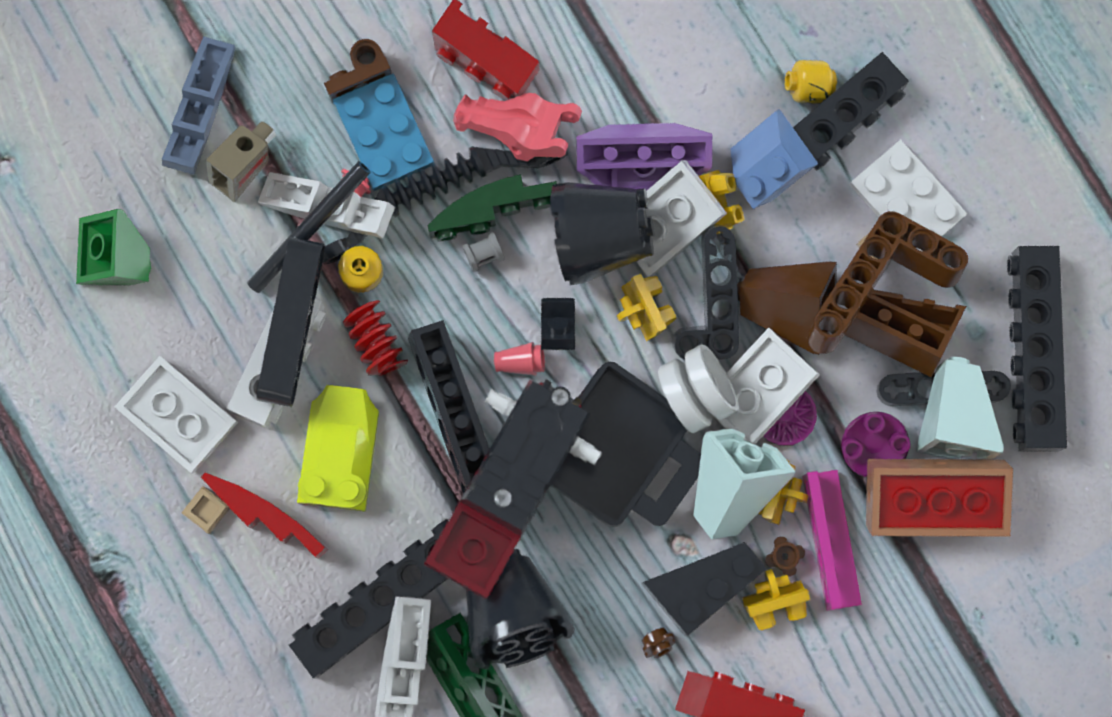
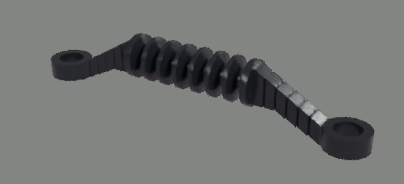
M471 146L468 148L469 159L466 160L458 152L456 153V165L448 158H445V170H441L434 163L432 164L433 175L429 176L424 169H420V181L417 182L409 174L407 175V187L399 180H396V192H392L385 185L381 187L382 189L374 200L389 202L395 207L392 216L397 217L399 216V204H402L410 211L412 210L411 199L414 198L420 205L424 204V193H427L432 200H435V188L437 187L445 195L448 194V182H451L457 189L461 188V176L469 184L472 183V171H476L483 178L487 176V173L500 167L538 169L563 159L568 155V152L566 151L563 157H533L527 162L516 159L513 153L508 150H493ZM351 231L347 238L326 245L323 264L326 265L340 260L346 250L359 246L368 235Z

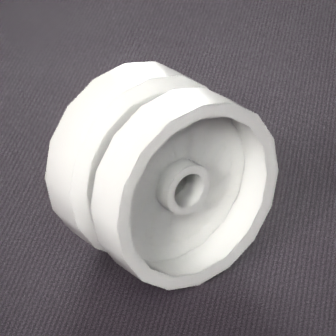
M699 345L686 352L685 363L679 359H673L659 367L658 374L663 392L677 418L691 433H698L711 426L712 415L718 419H724L738 411L739 405L734 388L719 360L706 345Z

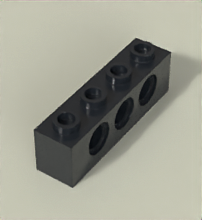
M883 52L793 127L817 161L818 165L814 167L816 171L821 169L831 159L829 153L837 146L843 150L857 137L854 132L863 125L867 129L881 117L878 111L888 104L892 108L906 95L903 90L909 80ZM871 88L875 90L878 94V99L874 101L868 100L863 95V89ZM841 109L849 110L853 114L854 120L850 122L841 120L838 116V111ZM816 130L826 132L829 141L826 143L817 142L813 137V132Z

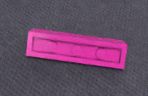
M838 470L819 473L818 471L807 472L802 478L805 494L809 495L807 506L826 611L862 605Z

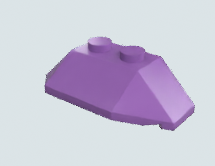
M677 123L606 125L576 137L577 171L586 176L594 185L633 189L645 188L647 191L683 160L689 163L697 175H702L712 168L713 135L712 133Z

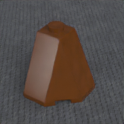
M828 261L749 269L743 281H739L737 284L740 315L765 329H772L780 337L808 352L820 355V353L810 347L808 335L816 315L837 284V262ZM821 330L824 333L829 334V331Z

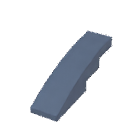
M203 36L182 88V100L172 122L173 132L161 159L162 166L195 175L227 81L236 49L234 44Z

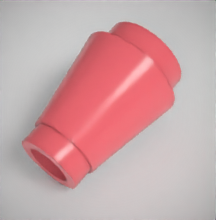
M534 342L495 352L496 372L536 376L537 372H544L545 370L544 350H541V345H535Z

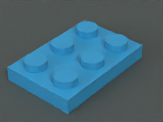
M394 73L333 99L360 162L371 172L367 178L373 191L379 190L385 185L388 186L395 183L396 180L404 179L409 174L413 175L419 172L420 169H427L434 164Z

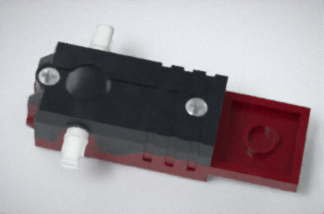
M547 379L544 383L540 382L539 384L529 380L517 402L513 398H509L491 389L485 403L492 405L493 409L499 411L502 415H506L508 418L424 563L425 566L485 600L569 452L584 461L588 460L593 465L601 454V451L596 450L593 445L578 437L590 416V413L581 409L582 399L577 396L575 399L571 398L569 390L565 387L553 388L551 386L552 382Z

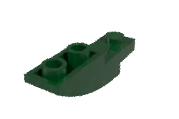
M519 174L475 189L453 202L428 224L430 239L437 238V241L442 242L456 239L458 233L469 231L471 235L490 232V227L496 226L494 213L501 212V216H511L520 213V208L534 206L535 210L550 208L551 189L554 184H557V181L523 187L522 177Z

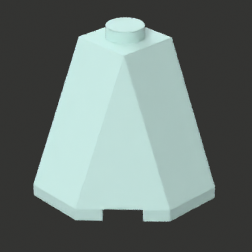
M950 357L937 366L916 452L947 459H961V456H971L973 453H977L978 459H993L1003 453V442L980 366L969 364L970 361L962 357Z
M735 429L706 432L703 437L693 516L711 540L738 535L788 483L796 472L777 448L766 443L759 447L743 440L745 434Z

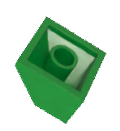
M114 209L79 218L76 284L130 286L149 282L151 271L150 247L124 210Z

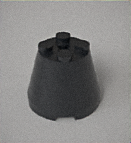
M571 182L554 184L552 186L551 214L552 216L558 215L554 219L557 238L554 239L560 269L565 281H569L570 285L583 284L654 255L652 237L655 235L652 216L647 217L645 209L648 208V198L645 188L633 189Z
M514 549L486 600L466 589L470 651L478 668L486 670L493 663L505 664L506 668H511L534 661L553 652V645L562 637L564 639L571 638L574 633V626L569 613L528 556L521 555L519 549Z

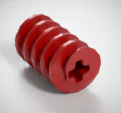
M379 300L368 302L356 308L343 320L345 327H354L349 332L350 339H360L354 346L356 351H366L360 357L363 364L372 363L366 369L368 376L388 374L408 363V359H396L403 351L402 347L391 348L390 346L397 339V336L385 335V332L392 327L391 324L379 323V320L386 315L385 311L374 312L373 310L380 303Z

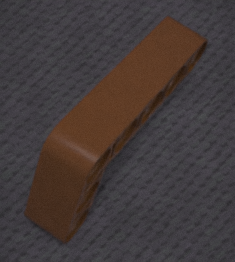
M895 211L883 213L816 315L808 335L810 347L821 354L831 353L837 348L892 260L938 286L950 288L959 282L969 260L966 251ZM854 280H858V281L862 282L863 284L857 283V282H855ZM838 305H843V306H845L847 309H843V308L839 307ZM821 330H827L832 334H826Z

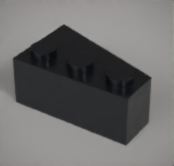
M743 542L644 581L641 584L682 634L688 636L767 570V568L750 547Z

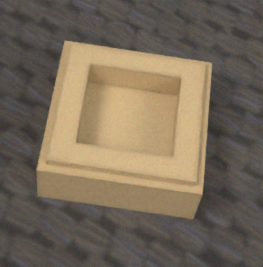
M202 486L181 513L206 533L211 534L230 508L215 494Z

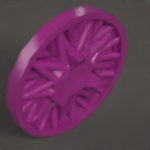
M805 391L763 437L768 442L778 446H793L804 441L813 431L817 421L816 405L811 395Z

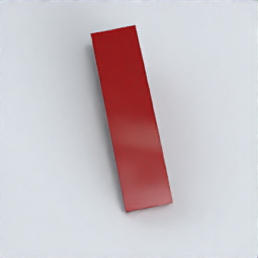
M206 472L201 476L204 482L247 527L253 529L262 521L284 544L295 536L317 559L329 550L303 525L267 500L237 484Z

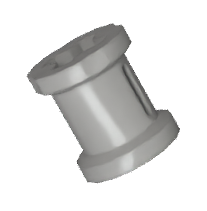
M494 232L489 233L486 239L472 245L465 244L462 246L473 272L478 271L480 266L498 259L500 262L505 260Z

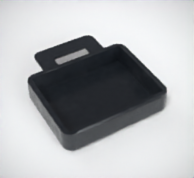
M606 362L598 368L578 396L582 399L581 409L590 413L578 437L593 445L596 450L601 451V454L593 465L588 460L584 461L569 452L551 486L609 527L620 526L631 510L653 525L662 526L667 523L698 479L701 453L681 440L688 430L677 418L667 398L617 363ZM670 456L680 463L681 467L657 501H655L644 492Z

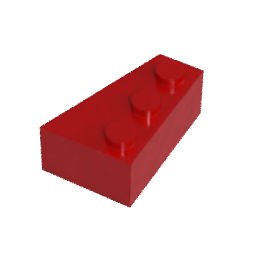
M452 0L432 29L434 47L437 51L436 55L449 65H453L455 62L465 69L464 73L475 82L481 83L482 80L493 87L492 91L497 96L506 101L523 95L539 72L540 61L508 37L504 36V38H501L487 29L488 22L481 17L475 21L460 10L463 4L458 0Z
M687 671L675 708L676 711L694 717H803L805 713L804 709L793 706L794 698L775 693L774 698L764 696L765 688L747 682L744 683L743 688L733 685L734 677L714 671L713 677Z

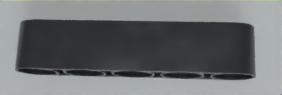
M292 237L288 240L258 382L257 401L288 407L293 406L324 259L325 243Z

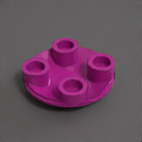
M878 411L864 413L852 420L846 427L841 441V450L845 462L854 472L864 477H867L868 459H906L911 446L904 425L896 417Z

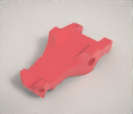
M526 93L507 101L486 99L482 96H479L477 100H473L466 94L457 106L453 122L457 131L463 132L469 128L495 137L510 149L516 159L528 162L533 157H563L568 149V143L562 138H555L560 123L578 122L582 110L574 103H551L542 99L536 93Z

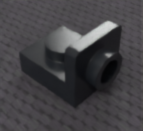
M574 298L541 299V350H575Z

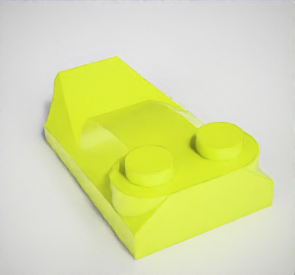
M326 385L321 394L311 402L302 470L298 482V504L366 512L379 410L374 406L365 389Z

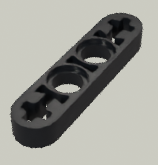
M982 371L985 384H989L992 378H994L996 384L1002 385V389L996 393V396L993 395L992 390L987 389L991 403L999 402L1007 397L1011 389L1009 378L999 371ZM923 373L887 375L877 385V396L882 403L889 406L927 405L929 398L920 396L917 387L921 380H929L933 383L935 373H933L932 377ZM907 380H912L910 386L912 399L907 398L909 392H900L895 396V399H892L891 394L884 391V388L890 385V381H894L895 387H907Z

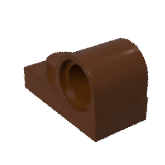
M361 39L354 43L350 51L354 70L347 72V70L336 72L329 77V81L324 83L332 103H334L333 99L392 74L386 57L375 41ZM365 53H372L376 56L375 60L370 64L365 65L359 62V58Z

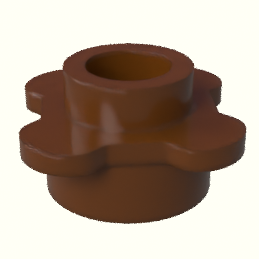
M783 536L777 537L773 542L774 548L771 554L765 557V563L769 568L776 567L783 571L784 575L791 577L796 574V566L800 559L804 558L805 550L801 545L795 546L789 543ZM782 554H788V559L784 560Z
M664 627L648 633L641 640L644 645L643 651L646 658L652 656L660 658L672 650V645L676 643L673 633H668Z

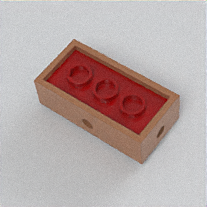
M868 459L866 527L871 536L1010 537L1013 468L1005 460Z

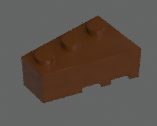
M873 289L845 336L932 377L967 306L958 304L955 307L935 304V300L924 298L923 302L905 299L902 294Z

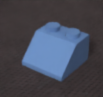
M780 109L776 110L730 149L736 185L753 209L773 201L818 165Z

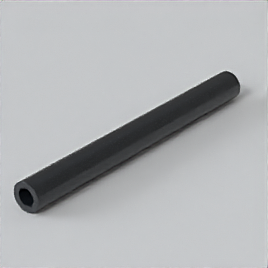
M358 161L247 281L248 286L253 291L260 293L282 270L290 237L309 240L371 172L362 162Z

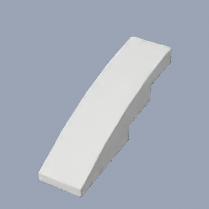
M269 172L257 203L305 219L333 188L327 187L321 181ZM353 192L324 225L384 238L395 207L389 202L363 198Z
M406 597L395 598L383 657L375 717H412L413 705L418 704L420 671L425 670L431 600Z

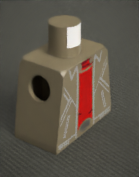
M263 121L252 132L243 125L239 126L206 159L208 182L235 203L269 160L268 143L276 136L275 131Z

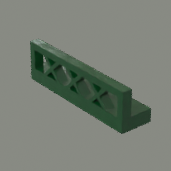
M461 612L428 631L426 661L460 717H523L492 664L486 670L479 668L478 674L471 672L469 669L467 657L473 658L470 651L469 627ZM455 625L461 635V644L453 642L446 630L447 628ZM485 686L493 689L497 696L496 704L489 702L487 699Z

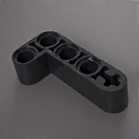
M714 224L702 234L701 239L705 326L683 327L677 330L672 337L673 349L683 360H685L686 352L680 350L679 344L681 339L688 335L696 337V347L706 345L718 360L731 358L739 348L735 237L728 228L723 225ZM720 231V235L727 238L726 242L720 245V254L723 256L728 255V259L715 258L710 260V255L717 257V248L710 243V239L716 238V232ZM720 265L725 266L728 270L727 279L722 283H714L711 280L712 270ZM718 300H726L729 303V311L722 317H716L712 312V307ZM719 334H728L730 336V345L725 350H716L714 348V339Z

